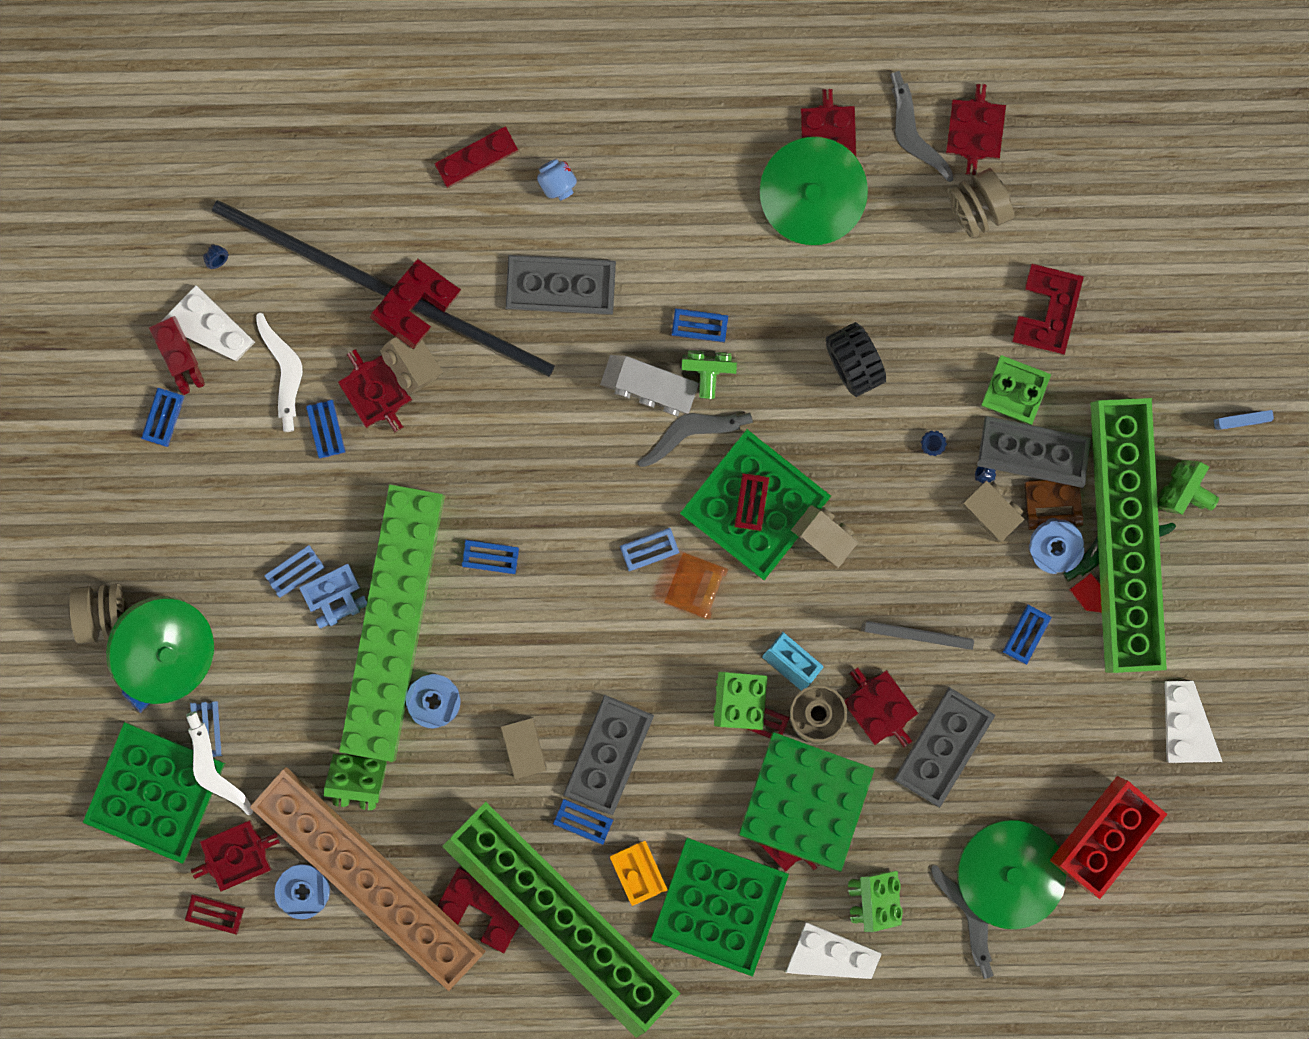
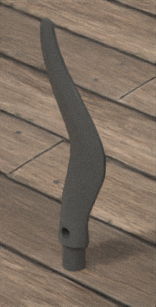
M900 71L890 74L894 88L891 90L896 101L895 132L899 144L912 155L937 169L948 182L953 181V174L947 162L917 132L913 101L908 83L904 84Z
M695 413L683 415L670 426L656 447L647 456L638 461V465L646 467L658 462L684 438L690 435L740 430V426L753 423L751 413L738 416L736 413L726 416Z
M933 865L931 870L938 886L966 914L975 965L980 967L983 979L994 976L989 963L992 959L987 944L988 923L977 917L968 908L961 896L959 886L948 879L937 865Z

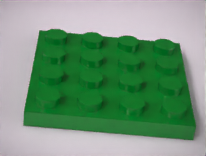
M746 429L680 514L758 577L765 580L799 538L791 531L811 505L820 510L831 498V495ZM743 473L769 477L761 531L734 527ZM747 480L741 517L742 523H746L752 480ZM759 481L757 483L751 523L757 525L763 482Z
M124 722L83 823L184 864L213 792L202 787L195 779L193 772V749ZM213 758L215 769L221 776L226 763Z
M773 732L738 836L841 872L875 769Z
M687 837L651 941L753 977L789 873Z

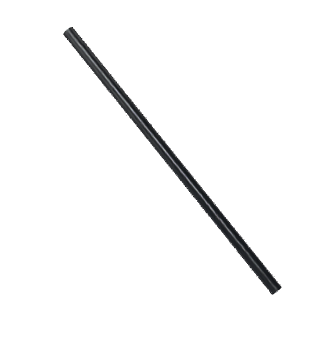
M217 200L213 205V213L384 297L394 287L228 204ZM421 299L412 309L547 377L551 376L555 365L454 315L442 312L437 307Z

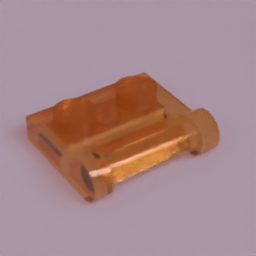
M683 552L664 603L710 620L712 615L711 607L723 576L726 577L729 569ZM705 570L711 571L713 574L701 606L692 605Z

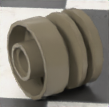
M991 168L973 176L975 189H972L966 181L959 183L960 190L955 185L947 189L953 214L959 225L971 239L979 236L978 227L983 233L989 231L987 218H990L996 226L1014 219V211L1008 191Z
M119 583L111 584L110 589L106 585H101L98 591V598H96L91 586L71 589L69 620L78 645L97 643L100 630L104 639L108 642L114 624L128 609L123 589Z
M813 685L803 689L794 698L790 708V722L794 732L802 740L812 744H824L834 740L842 732L847 721V707L843 697L836 690L825 685ZM815 708H821L825 711L826 718L823 721H815L811 717V711Z

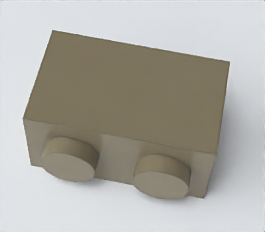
M395 337L380 349L384 362L391 367L399 385L405 389L408 395L431 384L443 373L423 340L413 350Z
M985 481L961 505L999 543L1025 519L1021 516L1023 511L1015 502L1011 501L1008 503L1001 496L1004 491L994 481L992 483Z
M811 505L791 531L828 562L839 568L859 542L851 537L854 532L842 522L838 526L832 521L835 516L823 506L819 510Z
M534 718L502 725V732L498 733L501 748H507L509 758L505 759L508 774H514V778L518 779L547 771Z

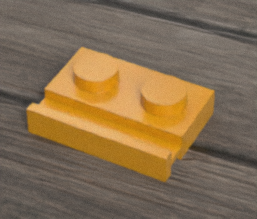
M646 840L609 856L631 906L668 890Z

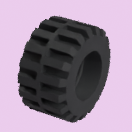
M854 322L826 336V347L842 382L852 395L858 397L886 383V372L881 358L869 335L861 325Z

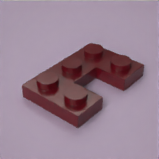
M417 258L372 312L370 318L414 350L429 332L431 326L410 311L423 297L442 312H445L458 297L461 289Z
M1030 264L1024 291L1050 297L1044 322L1018 316L1011 343L1064 356L1084 276Z
M458 867L437 907L457 925L460 923L469 905L492 916L493 918L481 942L504 954L520 923L466 870Z

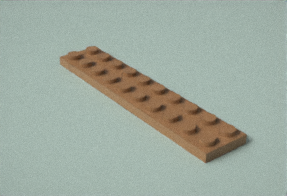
M287 767L280 772L250 806L255 813L448 991L486 952Z

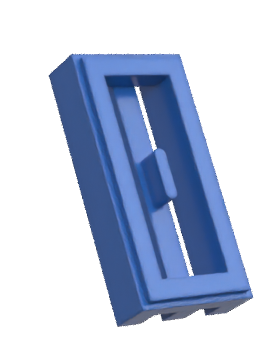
M675 309L672 336L725 343L728 315ZM679 316L722 321V326L681 321ZM678 326L719 331L721 335L679 331Z
M157 388L141 439L169 447L185 396ZM165 395L167 398L154 437L150 436L162 396ZM173 398H175L176 402L164 438L162 440L160 439V436Z
M329 400L306 406L319 459L346 453L334 401ZM329 407L338 449L333 448L324 408ZM315 410L319 411L328 449L326 452L323 451L314 413Z
M466 540L462 567L516 574L519 548ZM472 546L513 552V557L470 552ZM469 557L512 564L511 568L470 563Z
M1027 604L1002 652L1027 665L1052 617ZM1032 612L1034 615L1015 651H1012L1011 648L1028 615ZM1041 617L1043 621L1023 657L1020 653L1038 618Z
M563 799L553 824L603 845L614 819ZM566 806L606 822L605 827L566 812ZM562 816L601 832V837L561 821Z

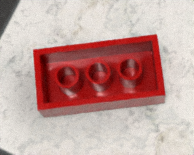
M1116 776L1050 861L1089 894L1101 899L1167 816V813L1128 780Z

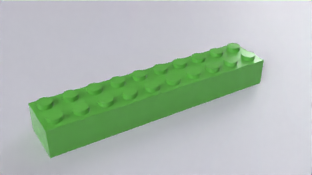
M1152 398L1098 400L1090 403L1105 672L1123 673L1167 670Z
M389 484L339 751L341 753L389 762L396 761L406 708V696L410 687L445 499L443 494Z
M487 802L442 846L636 1038L644 1034L680 995Z

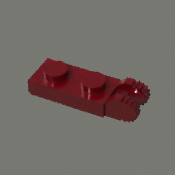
M173 316L149 327L172 377L174 376L180 392L183 395L190 393L189 385L183 374L188 369L196 387H203L205 382L197 366L199 364L177 318Z

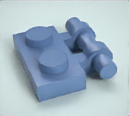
M349 564L299 587L311 612L319 608L322 609L324 615L315 619L320 629L327 625L333 626L337 624L339 619L352 614L354 616L360 613V609L367 606L365 596L355 600L351 594L360 589V585ZM343 597L346 604L332 610L329 603Z

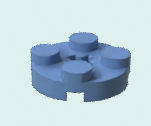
M1051 518L1035 529L1030 539L1029 551L1034 562L1041 570L1050 574H1057L1056 572L1071 571L1080 563L1084 555V541L1080 531L1072 523L1066 520ZM1062 541L1061 546L1063 550L1061 552L1059 550H1056L1054 553L1051 552L1052 542Z
M430 674L419 678L410 686L406 696L409 714L417 724L426 728H438L447 725L456 717L461 704L457 686L449 678L439 674ZM433 693L438 695V700L441 701L440 706L435 705L434 709L429 708L430 703L426 701L427 696L432 697Z
M298 864L290 867L282 873L275 885V899L278 906L287 915L295 919H308L315 916L324 909L330 896L328 879L314 866L309 864ZM300 884H305V888L310 890V893L306 894L305 899H301L300 894H295V889L300 888Z

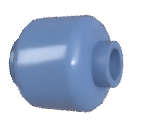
M556 158L539 168L540 173L537 176V181L548 198L558 197L561 201L574 193L572 188L576 185L577 179L566 161H558Z

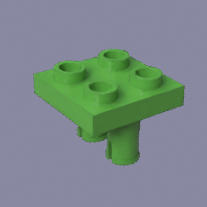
M688 350V355H682V370L698 371L700 373L699 397L714 399L717 374H736V358H732L731 353L715 352V356H704V351Z
M1000 355L981 406L1032 425L1051 374Z
M1182 460V462L1177 463L1171 473L1173 478L1169 485L1165 486L1159 493L1158 500L1160 501L1158 502V508L1165 512L1183 515L1188 504L1191 503L1200 509L1207 508L1208 510H1213L1219 501V497L1200 486L1209 466L1199 461Z
M718 672L717 686H715L717 691L716 705L713 709L715 710V713H713L714 726L763 730L767 676Z
M333 754L324 787V796L333 797L332 803L335 806L339 805V799L341 798V807L348 806L351 799L359 800V807L365 810L367 802L368 810L375 809L376 803L379 802L387 761Z
M885 871L849 881L848 887H857L848 890L849 895L862 896V907L853 906L850 910V914H859L856 917H850L852 923H864V932H876L902 925L903 911L900 906L899 892L901 884L898 879V871Z

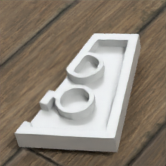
M195 286L162 320L164 321L175 316L185 337L235 361H238L255 343L198 286Z
M1165 681L1167 762H1222L1194 681Z
M805 922L785 972L872 979L882 953Z

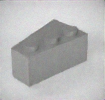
M610 355L600 385L615 390L614 394L628 399H630V396L640 399V404L654 408L655 404L664 407L663 412L678 417L679 413L689 414L699 383L627 356Z

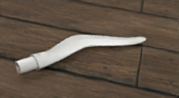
M258 313L256 318L258 330L281 367L278 416L282 418L283 432L294 431L293 417H296L295 398L302 377V363L296 353L270 328L264 315Z
M196 711L188 713L186 718L190 725L188 731L194 746L193 772L195 779L205 789L235 803L247 815H251L253 810L250 808L251 804L246 796L217 773L205 723L200 722Z

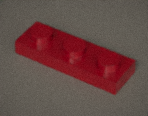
M505 126L434 164L448 189L518 152V148Z

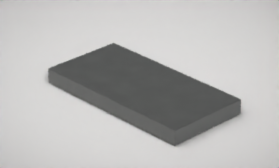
M508 255L505 309L613 315L616 261Z
M985 416L977 466L1083 488L1086 482L1091 438Z
M869 621L862 622L861 627L862 632L973 650L974 640L971 638Z
M948 687L893 780L940 808L996 715Z
M604 694L563 795L613 815L654 715Z

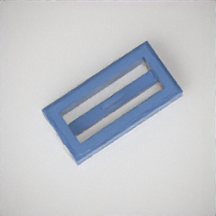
M1268 410L1218 418L1214 420L1215 429L1222 430L1267 423L1274 419L1273 411Z
M671 528L620 546L629 571L680 553ZM667 535L669 538L667 541L631 554L627 552V549ZM669 545L672 546L673 550L635 564L631 563V559Z
M308 545L264 576L270 582L278 597L281 598L325 567L312 547ZM309 553L311 556L309 559L275 581L274 576ZM313 562L317 565L284 589L279 587V585Z
M218 701L208 704L207 702H202L201 704L190 703L191 712L196 711L197 713V711H202V720L205 723L208 734L207 710H213L216 750H212L213 757L222 756Z

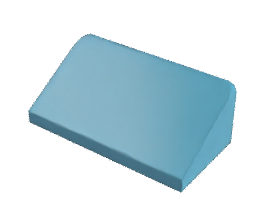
M784 632L780 634L762 656L765 661L801 691L812 683L824 667Z

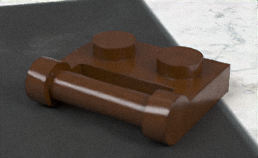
M1048 480L1024 482L1028 530H1035L1039 525L1051 518L1066 520L1076 527H1083L1080 487ZM1072 506V514L1036 515V508Z

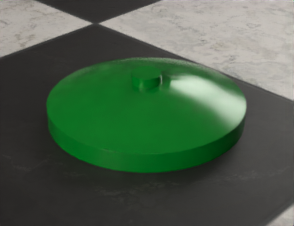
M805 137L786 144L772 156L762 174L760 200L766 218L782 236L799 244L823 245L842 238L855 227L866 207L868 184L861 163L847 147L828 138Z
M170 596L147 598L128 608L114 624L107 642V666L115 683L132 698L149 704L173 702L191 693L205 678L213 660L214 638L206 618L188 602Z
M1002 820L983 827L966 843L958 861L957 881L964 902L977 917L999 928L1022 929L1041 922L1056 908L1065 889L1066 874L1050 861L1059 849L1058 845L1044 830L1024 821Z

